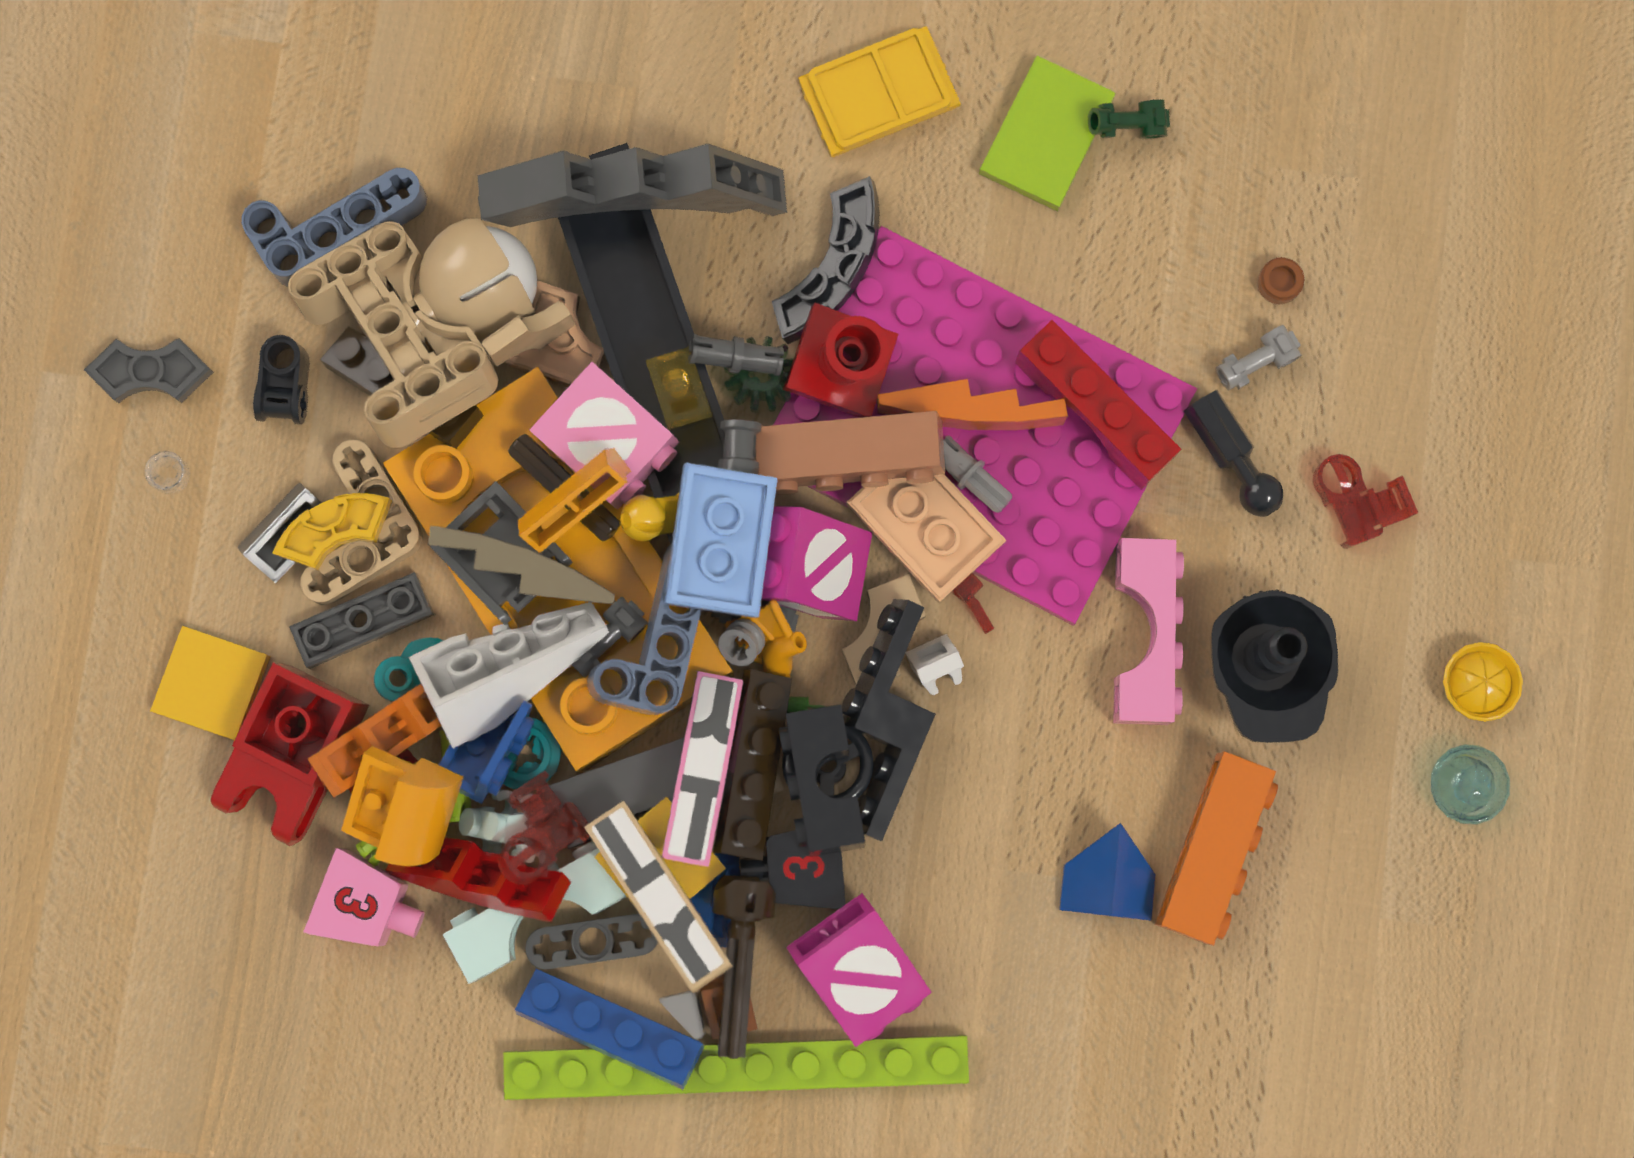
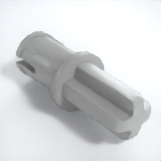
M948 435L943 439L945 470L959 482L957 486L960 490L967 487L993 512H1001L1011 501L1012 494L983 469L985 465L983 460L977 461Z

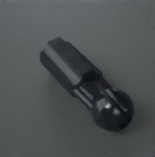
M1219 391L1211 392L1184 410V413L1220 468H1232L1241 481L1239 498L1242 507L1250 514L1260 517H1266L1278 510L1283 502L1282 485L1275 477L1259 473L1250 459L1254 445Z

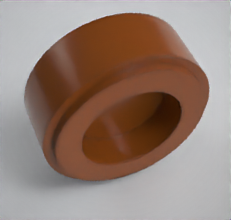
M1280 257L1270 260L1259 273L1257 285L1260 294L1267 301L1274 304H1286L1294 300L1301 292L1305 278L1302 268L1295 261Z

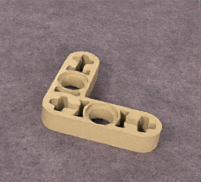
M347 440L336 447L333 454V465L337 474L350 494L368 493L375 487H384L388 490L392 503L378 537L381 543L385 544L395 537L393 529L396 526H400L404 530L411 528L412 532L406 536L409 542L406 546L402 547L396 542L384 548L390 553V557L385 560L382 551L373 542L358 540L346 543L327 555L318 570L310 567L306 568L301 576L300 586L302 592L308 599L320 605H329L340 600L412 556L419 550L422 544L421 529L375 453L364 442L359 440ZM352 451L359 456L365 454V457L360 461L362 467L370 477L375 471L378 472V476L362 481L359 474L353 468L348 467L345 469L344 466L349 462L347 454ZM362 482L357 489L354 487L355 483ZM359 548L370 549L374 556L371 568L364 572H356L350 565L352 553ZM337 561L340 562L342 570L351 577V580L345 583V579L341 576L330 581L328 585L331 591L328 594H324L320 590L313 592L312 588L317 585L315 576L322 573L326 577H331L339 572L333 566Z

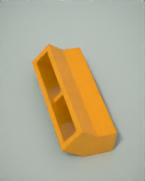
M615 448L604 449L518 519L519 536L538 553H541L627 483L626 476L632 471ZM608 472L611 475L586 497L583 498L580 495L583 490L604 473ZM566 504L571 508L545 530L540 526Z

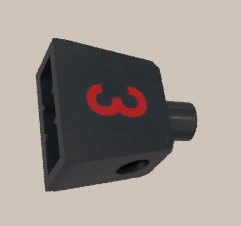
M796 830L766 837L767 856L763 857V861L740 858L741 876L758 877L761 882H769L776 892L775 903L840 909L846 905L842 852L810 857L808 846H798Z

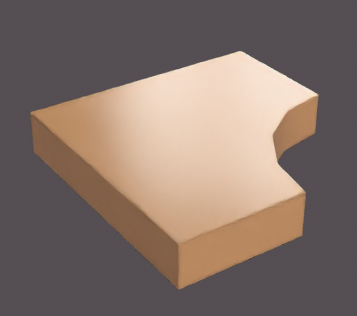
M537 280L536 295L532 304L535 314L559 301L571 313L575 325L541 350L530 349L506 360L507 365L525 372H530L538 367L545 379L566 386H570L591 362L601 369L605 358L603 348L591 342L580 328L577 316L579 295Z

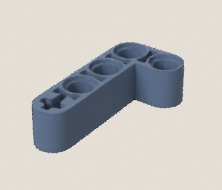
M395 168L292 228L288 220L273 203L262 200L253 202L245 208L241 224L266 267L281 284L288 287L289 280L296 271L372 227L390 221L399 223L402 226L416 218L424 211L427 205V195L418 177L411 170ZM403 188L410 194L405 199H402L398 194V191ZM382 199H385L389 205V210L385 211L380 203ZM366 209L375 210V216L369 223H356V218L361 211ZM269 218L276 219L275 226L270 232L265 234L258 233V227L262 221ZM324 233H337V238L331 246H318V241ZM298 255V262L295 267L287 271L280 270V264L286 256Z
M672 544L667 547L664 554L639 664L611 659L597 665L591 670L587 678V688L590 695L602 704L647 715H658L672 710L681 698L701 609L687 608L684 614H677L669 608L668 604H664ZM661 635H668L677 643L678 652L673 660L661 657L657 651V641ZM605 669H612L621 676L622 688L616 695L606 693L600 685V676ZM651 680H657L666 687L667 699L661 706H656L647 699L646 687Z

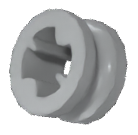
M746 619L732 622L719 639L721 655L728 662L737 666H746L752 663L765 646L763 631L757 624ZM737 636L738 641H741L742 639H745L747 641V643L749 644V647L747 649H745V644H743L740 647L735 642V638Z

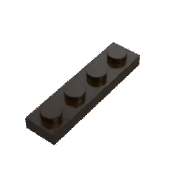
M350 326L346 328L320 359L326 368L370 396L375 391L394 381L369 339ZM474 405L428 433L444 444L457 449L484 415Z
M749 669L743 671V685L713 852L763 861L781 751L779 728L785 726L792 678Z

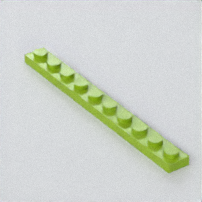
M967 1035L874 1038L864 1041L857 1047H855L850 1039L746 1043L745 1058L738 1059L717 1056L718 1044H703L704 1048L684 1090L592 1048L503 1052L504 1100L969 1083Z

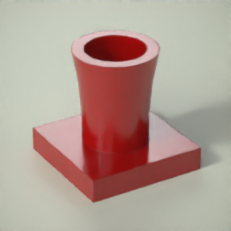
M814 303L811 306L783 390L859 418L871 417L899 334L882 328L870 318L850 316ZM843 351H846L851 356L852 362L844 358Z

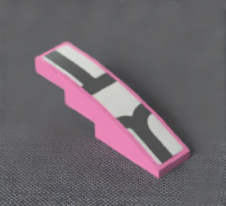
M697 672L662 858L709 867L743 680Z

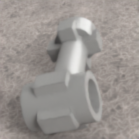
M1281 325L1260 338L1264 344L1260 349L1239 360L1234 354L1222 360L1223 364L1216 367L1218 377L1227 390L1237 387L1239 390L1250 383L1247 375L1274 361L1277 368L1281 369L1300 358L1302 355L1298 348L1301 345L1293 331L1288 332L1285 326Z

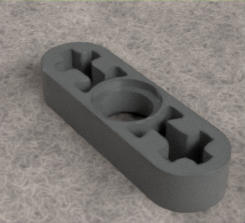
M632 914L539 928L527 939L525 950L528 960L534 966L540 969H553L642 956L653 951L659 942L652 933L651 938L644 940L643 948H637L635 941L630 940L619 942L622 952H613L615 937L610 924H619L618 933L633 930V922L641 921L644 929H650L640 914ZM588 928H598L606 936V946L600 954H587L580 945L581 935ZM566 930H573L571 945L576 959H568L569 949L554 952L552 954V961H546L544 954L536 953L535 946L543 942V935H549L551 942L568 940L564 933Z

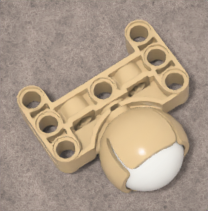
M467 218L449 225L433 239L426 249L423 258L404 228L399 223L390 221L372 227L296 271L289 280L288 290L304 318L309 323L324 325L351 311L394 379L393 382L369 396L364 407L365 415L385 446L400 448L422 437L494 393L498 386V377L485 349L480 343H483V340L515 317H528L535 314L532 304L537 290V272L529 251L520 240L502 229L485 226L479 218ZM426 341H428L434 352L430 353V350L427 344L425 343Z

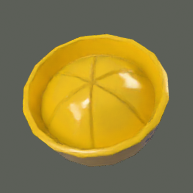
M1478 642L1465 645L1452 655L1445 667L1443 684L1447 699L1456 711L1469 719L1487 722L1500 719L1514 709L1521 697L1523 679L1519 665L1509 652L1495 644Z

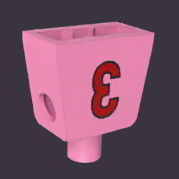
M336 848L304 932L311 935L371 946H385L392 930L415 938L422 925L425 912L402 904L408 889L406 882L391 876L387 871L378 866L371 865L366 859L348 849Z

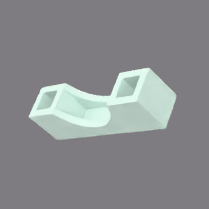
M593 841L572 852L575 861L559 869L557 863L554 862L543 868L563 872L571 881L563 899L582 906L592 915L600 913L627 897L595 859L594 856L600 851ZM474 907L450 920L453 929L444 933L443 936L469 984L516 960L515 938L519 925L524 919L523 916L491 908L478 914Z

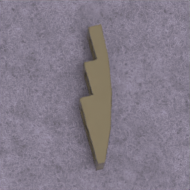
M430 526L428 545L476 551L474 570L521 575L519 594L614 604L615 595L576 570L530 549L482 534Z

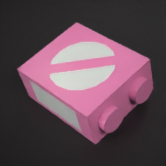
M593 362L584 369L530 429L537 438L575 472L580 470L604 449L615 448L632 471L626 476L627 483L606 499L617 510L626 501L643 493L646 488L643 482L655 469L660 472L671 463L677 454L674 448L679 443L677 438ZM608 472L604 473L590 486L596 489L611 475Z

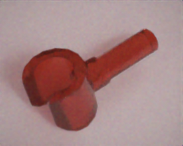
M972 573L952 592L971 609L986 634L992 631L994 626L980 602L974 596L984 585Z

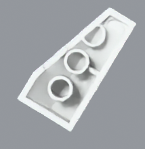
M592 602L538 615L531 625L516 629H510L507 623L506 625L494 626L492 635L469 640L467 634L454 636L410 656L409 659L452 748H455L465 742L475 740L480 735L499 726L520 708L524 700L526 702L604 638L609 631Z

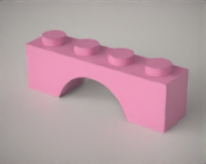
M1121 538L1116 545L1115 589L1129 595L1142 607L1149 621L1151 635L1147 653L1142 661L1134 669L1114 678L1113 724L1169 725L1175 722V715H1181L1183 695L1182 688L1175 687V669L1182 668L1183 645L1182 642H1175L1176 624H1182L1183 598L1176 597V579H1182L1184 556L1183 552H1176V540Z

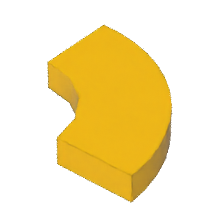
M351 493L335 496L333 499L320 503L310 510H305L291 522L279 538L272 553L318 570L327 555L342 544L358 540L377 543L392 500L388 497L368 493Z

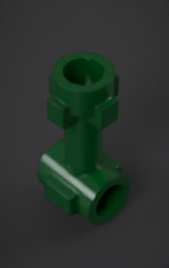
M1163 99L1141 101L1138 103L1139 111L1115 112L1113 103H1103L1098 105L1099 108H1092L1088 115L1090 132L1093 135H1101V139L1116 137V130L1140 129L1141 139L1162 138L1167 136V128L1170 127L1169 109H1165V100Z

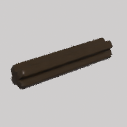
M527 434L518 437L508 450L509 455L550 493L572 476ZM585 489L580 495L584 498L590 492ZM567 504L564 506L568 510L571 509ZM602 504L580 520L598 539L604 542L610 539L620 527V521Z

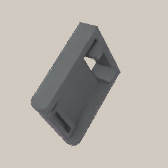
M497 481L445 527L463 531L489 507L499 520L482 535L538 553L519 536L518 519L526 514V512ZM555 542L539 553L550 559L555 557L557 562L568 567L573 563ZM430 546L504 625L512 620L508 612L501 608L506 601L519 613L536 597L535 595L519 594L521 575L474 570L476 551Z

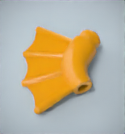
M773 599L765 606L760 607L759 617L741 616L735 620H750L763 631L765 646L754 662L762 664L763 671L766 673L790 678L793 668V656L806 650L807 641L801 632L791 630L778 602ZM735 620L727 621L725 627L728 628ZM738 636L735 638V642L740 647L745 644V649L749 647L745 639L738 641Z

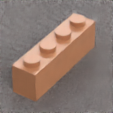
M937 411L762 426L761 432L756 435V461L759 463V475L777 478L775 495L798 493V487L816 485V490L836 491L843 489V483L860 481L863 487H882L889 484L888 479L906 478L908 483L913 484L929 483L934 481V475L945 474L942 420Z

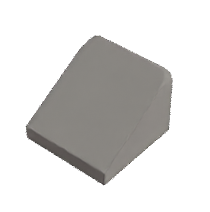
M690 990L659 999L661 1004L695 1040L703 1038L706 1031L697 992L692 993Z

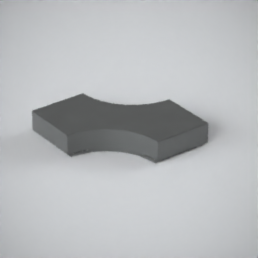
M115 339L84 369L118 404L127 397L143 391L163 392L183 403L214 373L181 339H176L163 348L150 351L132 349Z

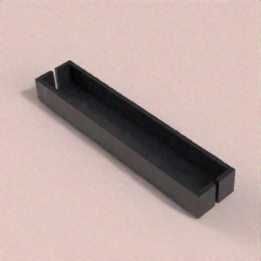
M628 143L591 154L589 158L596 159L629 149ZM651 209L596 212L558 217L614 382L679 441L674 448L677 454L671 463L660 472L655 469L648 476L654 498L675 496L680 491L682 469L685 463L717 468L718 460L723 458L724 431L720 429V422L724 421V417L706 366L697 363L689 364L688 356L692 354V352H689V346L694 332ZM667 533L670 544H672L674 533Z

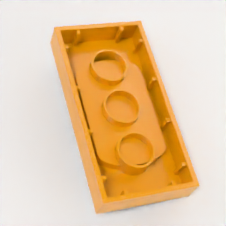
M538 367L475 405L484 416L457 449L444 444L431 434H428L383 462L428 536L430 526L447 527L495 481L500 484L526 513L550 494L509 455L508 450L510 446L523 434L529 435L570 475L576 473L530 431L531 427L558 399ZM591 486L586 488L590 493L594 490ZM607 500L601 503L620 521V514L624 504L617 510ZM488 507L463 531L484 534L499 518ZM565 507L561 508L540 525L542 529L545 530L564 515L568 509ZM579 521L554 541L572 560L573 563L569 566L570 568L615 595L614 602L620 597H623L628 603L632 600L644 612L643 618L649 622L662 566V560L649 540L639 541L630 538L620 525L617 532L604 542L598 539ZM447 565L489 634L492 635L493 627L503 623ZM536 596L519 613L508 601L501 608L505 609L512 619L508 622L510 629H516L531 625L538 615L588 603V601ZM592 602L607 625L609 622L603 617V614L612 604ZM668 605L677 614H684L688 608ZM699 619L682 695L678 704L670 711L658 715H647L602 704L590 695L587 688L588 676L583 677L572 665L534 695L531 700L575 771L583 773L691 704L698 671L730 678L734 674ZM647 626L630 642L621 636L598 658V661L603 663L616 659L639 664ZM661 635L657 641V651L661 657L673 660L678 652L676 641L668 635ZM605 669L600 676L602 689L610 695L618 694L622 688L621 676L612 669ZM651 680L646 687L647 699L652 704L661 706L667 699L666 687L657 680Z

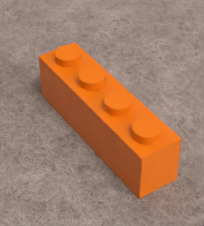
M1225 751L1216 754L1154 925L1206 945L1214 946L1217 938L1222 940L1225 937L1232 918V914L1226 912L1232 894L1238 896L1241 893L1247 877V870L1242 869L1248 851L1254 853L1261 839L1263 827L1257 825L1263 808L1269 810L1277 794L1278 784L1273 783L1276 774L1275 770Z

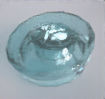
M1463 744L1449 749L1437 760L1431 773V792L1436 805L1447 817L1462 824L1477 825L1492 820L1503 810L1510 795V778L1505 764L1494 752L1480 745Z

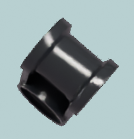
M274 335L267 339L261 347L258 381L253 400L256 421L264 422L269 417L292 419L294 424H303L305 422L308 408L307 385L310 359L307 351L289 336ZM285 349H293L294 359L290 366L282 369L277 368L276 359L279 353Z

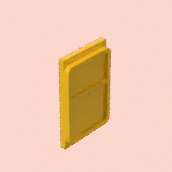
M927 26L920 29L913 28L814 67L809 73L798 77L799 84L804 93V99L808 102L821 132V139L825 142L831 158L961 106V102L946 71V65L939 55Z

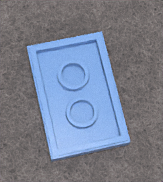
M691 463L683 465L664 604L753 618L759 617L777 478Z

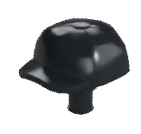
M1278 589L1265 592L1260 590L1259 593L1250 596L1244 595L1243 599L1225 610L1213 624L1211 632V660L1216 687L1226 698L1235 727L1241 736L1259 743L1305 740L1317 733L1324 721L1328 693L1337 681L1338 649L1336 630L1332 618L1322 608L1295 594L1291 595Z

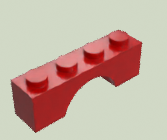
M1053 320L1019 350L1015 364L1045 394L1057 399H1065V404L1081 417L1100 439L1107 450L1109 458L1141 490L1182 450Z

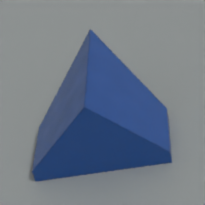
M1121 823L1064 864L1059 910L1152 920L1156 874Z

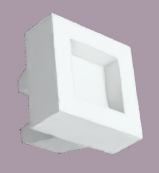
M947 634L905 652L912 670L931 695L939 693L935 683L936 679L946 674L950 676L955 686L962 682L961 668L964 665L958 650Z

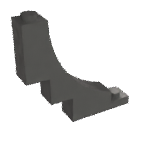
M704 144L665 156L638 147L596 159H589L570 152L560 151L477 175L481 220L507 227L564 216L622 210L673 209L730 214L751 209L770 216L787 213L783 169L711 144Z

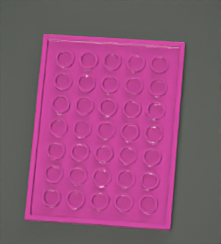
M883 226L878 231L872 259L862 280L853 294L838 310L850 316L870 318L882 328L899 334L879 394L968 379L971 396L1016 389L1019 406L1058 400L1051 395L1045 394L1015 364L1019 350L1051 320L1171 439L1185 414L1184 410L1188 408L1197 391V388ZM843 351L844 358L852 362L851 356L846 351ZM790 393L773 425L859 417ZM875 404L871 417L884 416L885 414L878 413L877 405ZM1067 405L1068 417L1064 424L1060 426L1025 430H965L943 427V439L950 435L977 461L983 460L985 462L983 469L1012 494L1009 504L1001 512L997 513L993 512L967 487L960 490L1006 539V542L983 562L973 574L1074 626L1147 485L1141 490L1109 458L1106 448L1093 430ZM945 470L944 475L958 488L959 482ZM860 481L843 483V489L836 491L816 490V485L807 487L849 508L846 505L847 501L863 486H861Z

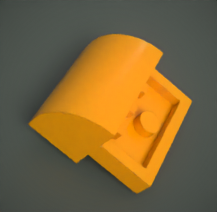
M371 746L363 754L341 831L377 847L374 857L377 860L401 866H416L428 863L440 854L464 776L424 758H421L413 765Z

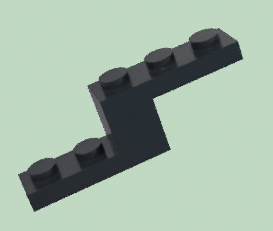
M893 599L892 603L885 606L877 622V628L880 631L874 645L868 647L861 658L859 670L862 673L855 689L852 688L847 693L842 703L845 726L886 745L884 752H881L874 760L873 779L866 795L864 794L858 799L863 833L865 836L879 841H883L936 715L889 692L925 608L910 600Z

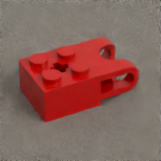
M273 662L232 744L234 750L211 796L212 806L225 814L238 812L245 808L250 798L258 789L265 787L274 796L277 805L274 821L271 826L272 835L278 841L288 846H293L300 842L310 828L328 791L308 761V758L360 724L370 705L291 665ZM300 718H305L306 728L303 733V728L297 725Z

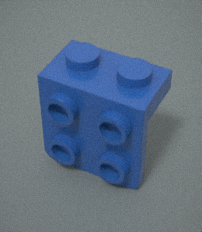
M524 700L516 715L512 714L499 726L480 735L475 740L465 742L455 748H452L450 744L439 766L464 776L459 793L480 804L483 803L488 792L497 796L513 762L508 759L510 753L519 756L531 734L530 730L535 720L529 717L532 704Z

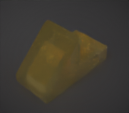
M689 347L646 360L668 430L712 417L695 363L689 364L688 356L691 354Z

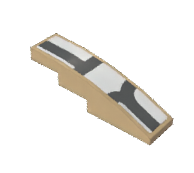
M622 801L585 826L586 831L692 993L732 967L722 948L625 801Z

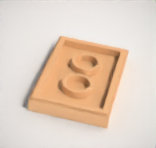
M944 474L934 475V481L921 484L908 483L906 478L888 479L889 484L886 486L862 487L846 503L938 603L947 597L1006 542V539Z

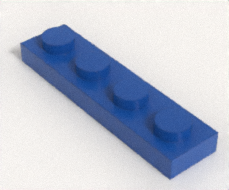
M535 969L515 1008L516 1014L682 1090H684L704 1048L702 1042L538 969Z

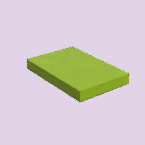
M1037 55L979 170V174L1058 212L1095 137L1088 127L1089 112L1092 108H1099L1098 105L1112 103L1116 92Z

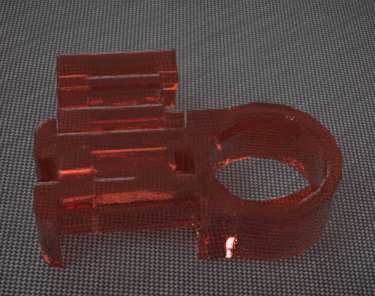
M1343 454L1329 456L1314 471V488L1320 495L1324 507L1333 506L1347 541L1340 544L1344 549L1373 540L1383 533L1384 527L1418 514L1403 476L1386 483L1388 489L1375 493L1373 488L1367 490L1358 463L1350 456ZM1328 463L1331 464L1337 475L1342 494L1332 492L1323 483V468ZM1342 464H1343L1345 467H1347V468L1349 469V471L1351 472V475H1352V484H1351V487H1350V483H1349L1347 474H1346V472H1345V470H1344ZM1392 488H1394V490H1395V493H1396L1397 498H1398V500H1399V502H1400V505H1401V507H1402V510H1400V507H1399V505H1398V503H1397V500H1396V498H1395V496H1394V493H1393V491H1392ZM1363 492H1367V494L1360 496ZM1380 524L1381 528L1375 530L1374 526Z
M543 771L513 791L507 799L514 810L519 807L528 818L524 823L528 829L512 836L503 846L498 857L499 868L502 874L509 881L516 884H529L536 881L543 872L552 867L558 860L555 856L557 853L579 838L584 844L590 838L585 829V826L589 823L573 803L566 802L560 809L561 801L546 783L549 777L546 771ZM533 790H537V793L520 803L519 800ZM573 820L576 821L578 827H575V826L573 825V823H572ZM517 844L529 846L509 860L508 851ZM537 853L539 866L535 872L524 873L516 869L524 861Z

